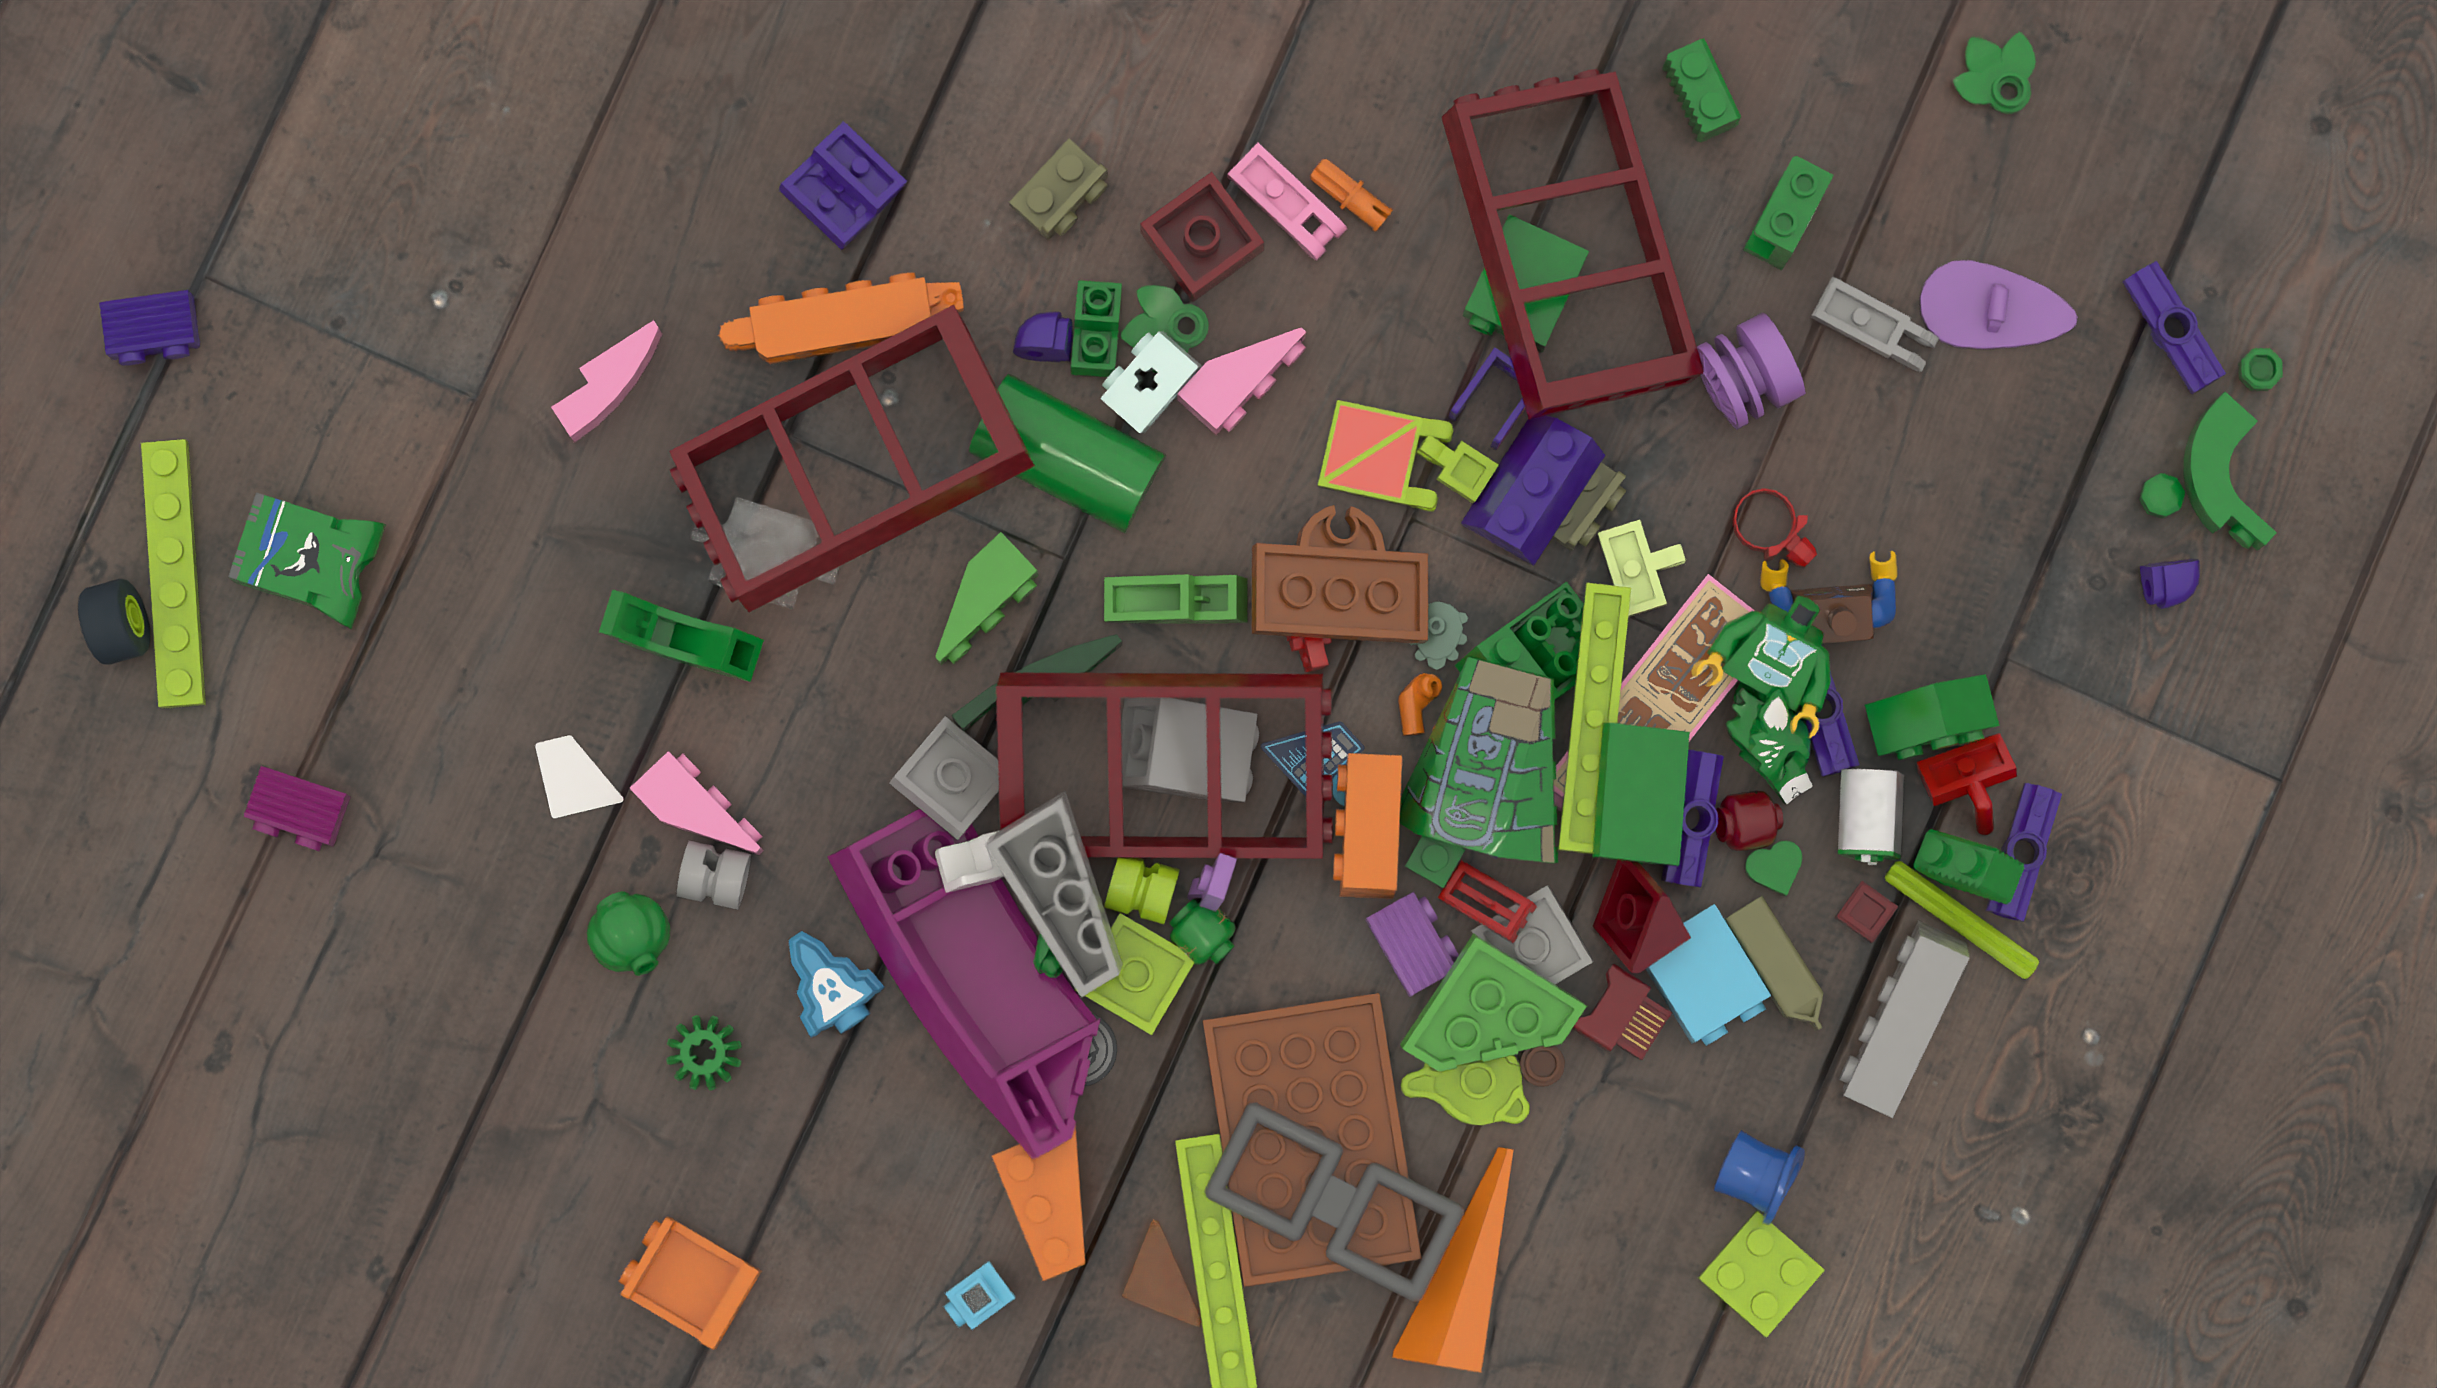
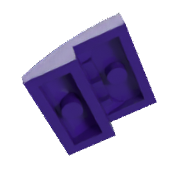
M843 121L813 149L812 155L781 183L779 191L843 250L892 201L906 185L907 181Z

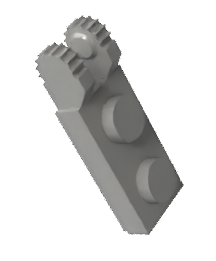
M1835 277L1830 279L1810 317L1888 359L1891 356L1897 362L1919 372H1922L1926 362L1919 355L1897 345L1901 335L1905 333L1919 344L1935 348L1939 340L1934 333L1909 321L1911 317Z

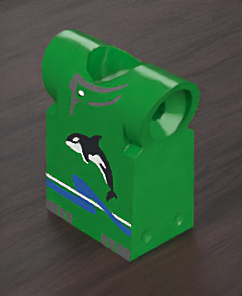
M256 492L228 577L234 583L314 607L352 630L362 599L359 575L375 559L386 524L365 520L337 519Z

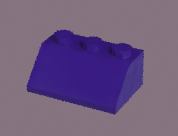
M1543 416L1528 419L1481 494L1461 521V524L1534 566L1604 459L1605 454L1592 437L1558 418Z

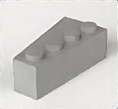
M1066 791L990 836L985 846L1077 992L1083 997L1119 975L1123 964Z
M1919 920L1911 937L1906 936L1898 952L1896 960L1899 961L1893 977L1887 976L1877 998L1878 1001H1881L1875 1017L1868 1016L1862 1027L1858 1040L1862 1041L1863 1044L1857 1057L1855 1058L1851 1055L1848 1057L1839 1077V1080L1845 1082L1843 1086L1844 1096L1893 1118L1969 960L1967 942Z

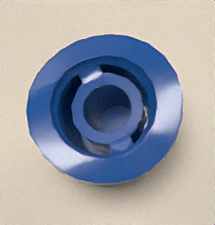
M1741 1130L1723 1161L1714 1191L1742 1200L1764 1212L1762 1223L1769 1225L1802 1168L1805 1151L1796 1145L1789 1154L1770 1147Z

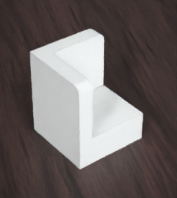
M999 831L983 834L970 841L942 847L935 851L946 893L990 883L1005 877L985 846L989 837Z

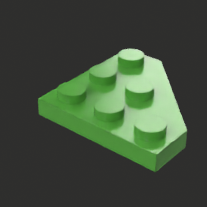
M1473 933L1400 1046L1403 1050L1441 1072L1457 1068V1065L1478 1060L1484 1062L1518 1054V1051L1530 1048L1562 1044L1587 1006L1578 998Z

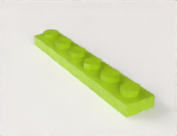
M186 439L141 443L158 707L174 708L206 705L189 445Z
M1586 583L1558 844V850L1593 854L1603 723H1617L1631 596L1630 587Z
M1220 1134L1175 1140L1211 1387L1257 1388L1231 1210L1209 1200L1205 1195V1188L1222 1156Z

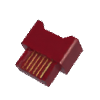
M1613 963L1605 974L1608 984L1607 989L1591 1014L1580 1017L1572 1029L1607 1052H1611L1614 1046L1617 1045L1641 1061L1672 1012L1647 997L1651 989L1649 985Z

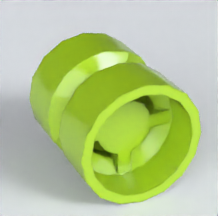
M1118 857L1104 908L1129 914L1135 909L1138 910L1140 918L1164 925L1180 869L1155 863L1151 868H1148L1141 858Z

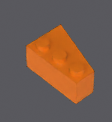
M1348 753L1346 765H1338L1337 791L1345 792L1344 809H1336L1335 836H1343L1342 854H1334L1333 880L1340 881V897L1394 898L1397 890L1402 756Z
M1076 1124L1071 1139L1036 1159H1032L1020 1144L992 1155L1043 1281L1086 1264Z

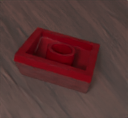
M1617 860L1593 927L1631 973L1639 974L1691 939V936L1669 897L1639 862Z

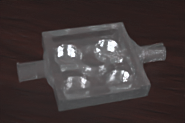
M739 497L735 499L728 521L722 526L747 581L814 547L819 535L811 520ZM694 524V531L692 530L690 540L703 543L710 539L704 527L698 529ZM721 563L717 566L713 564L708 581L711 584L723 587L720 579L727 575ZM840 567L816 579L834 585ZM802 586L771 601V603L794 609Z

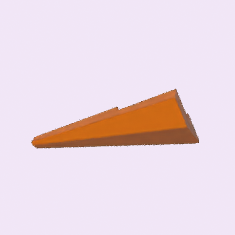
M1497 1148L1423 1298L1419 1300L1403 1334L1396 1344L1392 1358L1468 1371H1482L1514 1149Z

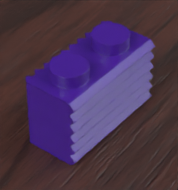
M189 290L99 303L105 352L112 360L119 359V365L141 364L146 362L145 355L162 353L164 359L184 358L190 356L189 349L200 348L194 295Z

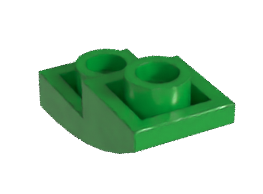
M1078 280L1071 375L1108 377L1116 369L1122 283Z

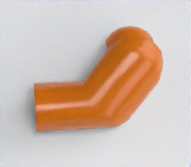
M1420 674L1400 693L1398 701L1403 736L1424 734L1422 710L1435 697H1438L1442 691V682L1436 675Z

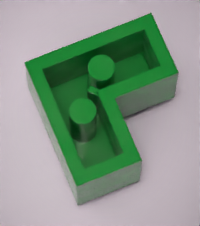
M1986 674L1934 683L1865 704L1878 756L1896 753L1898 761L1923 755L1922 746L1931 744L1932 750H1938L1956 744L1964 745L1985 739L1983 730L2000 726Z

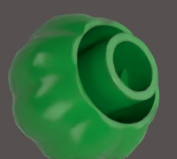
M624 891L611 894L600 901L596 907L597 912L591 917L587 928V943L597 961L608 970L614 972L633 971L637 976L654 970L659 964L657 958L666 949L670 940V924L661 906L645 895H629Z

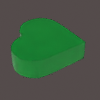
M1779 841L1770 850L1758 849L1750 853L1745 860V873L1753 882L1780 895L1787 896L1801 866L1802 852L1793 842Z

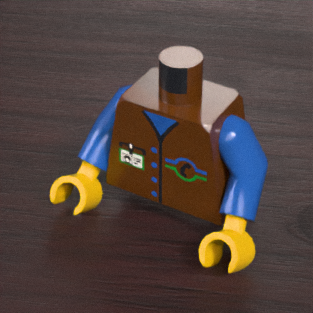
M1890 551L1891 559L1886 562L1876 561L1875 552L1870 554L1871 578L1875 581L1873 584L1790 590L1786 587L1789 565L1784 559H1780L1778 571L1769 569L1767 562L1763 561L1760 586L1770 592L1771 604L1787 612L1798 596L1806 597L1815 602L1820 608V612L1813 621L1812 626L1824 633L1822 643L1874 639L1875 628L1889 624L1895 617L1896 595L1894 580L1898 575L1896 554L1894 551Z

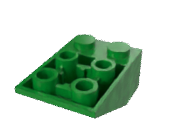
M1566 581L1477 645L1455 667L1461 673L1467 658L1472 656L1554 678L1555 702L1575 687L1584 603Z

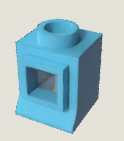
M988 1261L945 1293L950 1302L944 1305V1308L959 1328L967 1323L972 1330L1016 1297L995 1271L992 1263Z

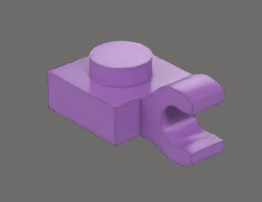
M1220 853L1212 866L1205 864L1200 878L1192 880L1187 896L1188 899L1202 898L1199 906L1216 912L1225 898L1237 859Z

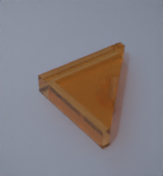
M1152 1219L1122 1297L1199 1327L1201 1319L1158 1221Z

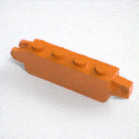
M902 273L889 277L890 283L872 286L871 280H862L848 283L845 285L846 291L828 293V288H815L803 291L802 298L785 301L783 295L761 298L758 300L759 306L749 307L750 317L734 319L733 322H730V320L727 323L724 322L723 326L720 325L721 329L718 336L721 338L720 340L724 346H726V350L730 349L731 352L732 350L737 352L738 349L744 351L756 348L760 358L769 364L872 347L952 305L956 307L958 312L964 311V302L959 282L926 283L924 277L916 278L915 273Z

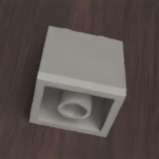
M1125 698L1121 721L1123 788L1208 800L1206 704L1174 698ZM1220 707L1222 802H1245L1246 794L1251 789L1253 775L1250 764L1252 751L1257 746L1259 739V729L1256 725L1258 714Z

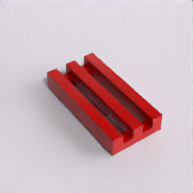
M1462 860L1438 896L1441 902L1513 944L1518 937L1516 933L1519 928L1523 929L1528 922L1526 917L1529 912L1533 914L1537 908L1531 900ZM1464 875H1467L1520 907L1514 913L1461 882ZM1455 889L1509 920L1510 922L1507 927L1452 896Z

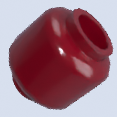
M1755 790L1727 795L1722 800L1720 807L1716 808L1718 813L1716 835L1721 842H1725L1730 849L1735 851L1768 847L1775 841L1778 830L1783 827V813L1780 805L1773 803L1771 797L1764 791Z

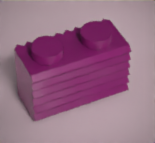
M261 766L247 804V809L244 812V817L255 821L252 827L253 830L277 838L280 830L297 835L295 844L320 852L322 844L334 847L351 796Z

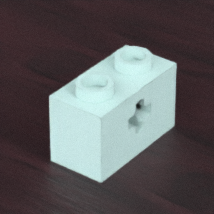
M1158 331L1154 337L1148 332L1132 349L1131 353L1136 358L1125 370L1118 366L1102 384L1107 391L1100 399L1140 434L1145 433L1177 397V393L1202 367L1200 363L1163 331ZM1153 369L1158 372L1154 377V381L1158 384L1156 389L1147 387L1142 390L1139 387L1143 381L1139 375L1140 371L1150 372Z

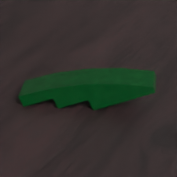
M1115 634L1075 645L1031 663L1015 673H1090L1123 645L1122 640ZM997 683L987 688L951 715L964 732L997 706ZM1022 697V707L1033 697ZM1051 697V698L1053 699L1054 702H1056V701H1057L1058 699H1060L1061 697Z

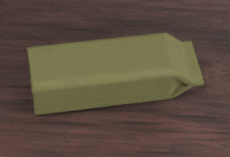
M1763 896L1724 919L1771 994L1770 997L1782 1016L1810 1023L1815 1031L1823 1028L1818 1021L1823 991Z

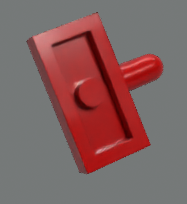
M2000 733L1917 762V771L1933 806L1969 794L1975 808L1976 829L1978 833L1988 835L1993 832L1992 801L1986 788L2017 777L2016 766Z

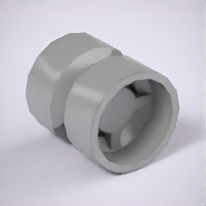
M689 841L680 869L677 897L702 902L708 896L712 898L714 905L739 910L748 879L751 854L731 849H725L721 854H718L712 845Z

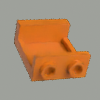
M666 1217L662 1224L655 1220L642 1241V1244L648 1247L640 1262L632 1259L619 1280V1283L625 1286L620 1295L636 1302L694 1336L699 1342L709 1348L717 1349L762 1271L671 1217Z

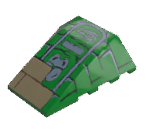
M1472 656L1468 657L1402 793L1399 823L1417 835L1492 856L1558 863V847H1555L1554 826L1557 825V806H1554L1553 780L1556 779V761H1553L1552 739H1555L1554 678Z

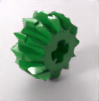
M696 1015L692 1017L694 1032L691 1033L682 1023L676 1026L677 1031L685 1039L683 1042L668 1039L667 1045L671 1048L680 1049V1055L669 1056L666 1058L668 1065H676L683 1062L684 1066L674 1075L676 1080L681 1081L690 1072H693L690 1080V1089L697 1090L702 1076H705L706 1086L708 1090L712 1091L716 1090L717 1086L714 1074L718 1073L722 1080L727 1083L732 1080L731 1074L723 1068L726 1063L734 1067L741 1066L742 1061L734 1057H728V1051L741 1049L742 1043L740 1041L725 1043L724 1040L734 1032V1028L731 1025H727L716 1034L719 1025L718 1017L711 1016L707 1030H704L701 1017ZM705 1040L711 1041L713 1045L710 1049L716 1050L714 1060L706 1059L703 1066L698 1065L695 1061L699 1057L693 1056L694 1047H702L705 1044Z

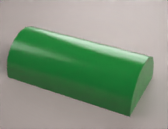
M1007 374L998 387V391L1035 465L1015 477L1126 534L1166 454L1011 374ZM981 419L968 450L970 454L982 460L998 452L983 419Z

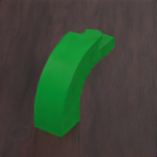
M2223 392L2200 416L2188 438L2183 460L2184 484L2192 508L2212 534L2227 523L2231 527L2229 534L2235 541L2247 549L2252 546L2254 549L2259 550L2277 532L2238 497L2233 489L2229 475L2230 459L2236 445L2258 421L2228 393Z
M616 590L611 592L599 630L600 633L618 639V642L709 672L751 682L764 642L763 639L736 628L677 613Z

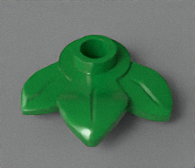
M2018 32L2001 49L1987 40L1971 37L1965 52L1966 66L1969 72H1965L1953 80V84L1960 96L1974 105L1990 104L1995 110L2004 114H2013L2022 110L2031 96V87L2027 79L2036 64L2035 54L2028 39L2021 32ZM2008 85L2014 88L2015 98L2011 100L2003 98L2000 93L2001 87Z
M1149 285L1137 290L1138 300L1144 313L1132 319L1121 333V338L1134 348L1148 332L1154 337L1158 331H1163L1188 353L1189 348L1197 346L1205 339L1209 323L1206 314L1199 307L1192 304H1183L1173 289L1165 286ZM1184 317H1189L1195 322V330L1189 335L1182 334L1178 329V323Z

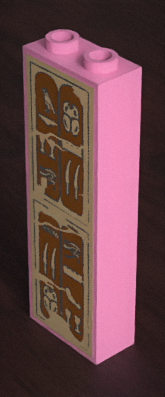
M1708 574L1621 683L1617 723L1690 732V741L1738 681L1723 672L1722 679L1718 684L1706 686L1713 674L1710 666L1705 665L1697 677H1693L1692 667L1696 662L1709 658L1708 650L1727 622L1755 610ZM1568 751L1556 765V779L1553 780L1554 806H1557V809L1561 812Z

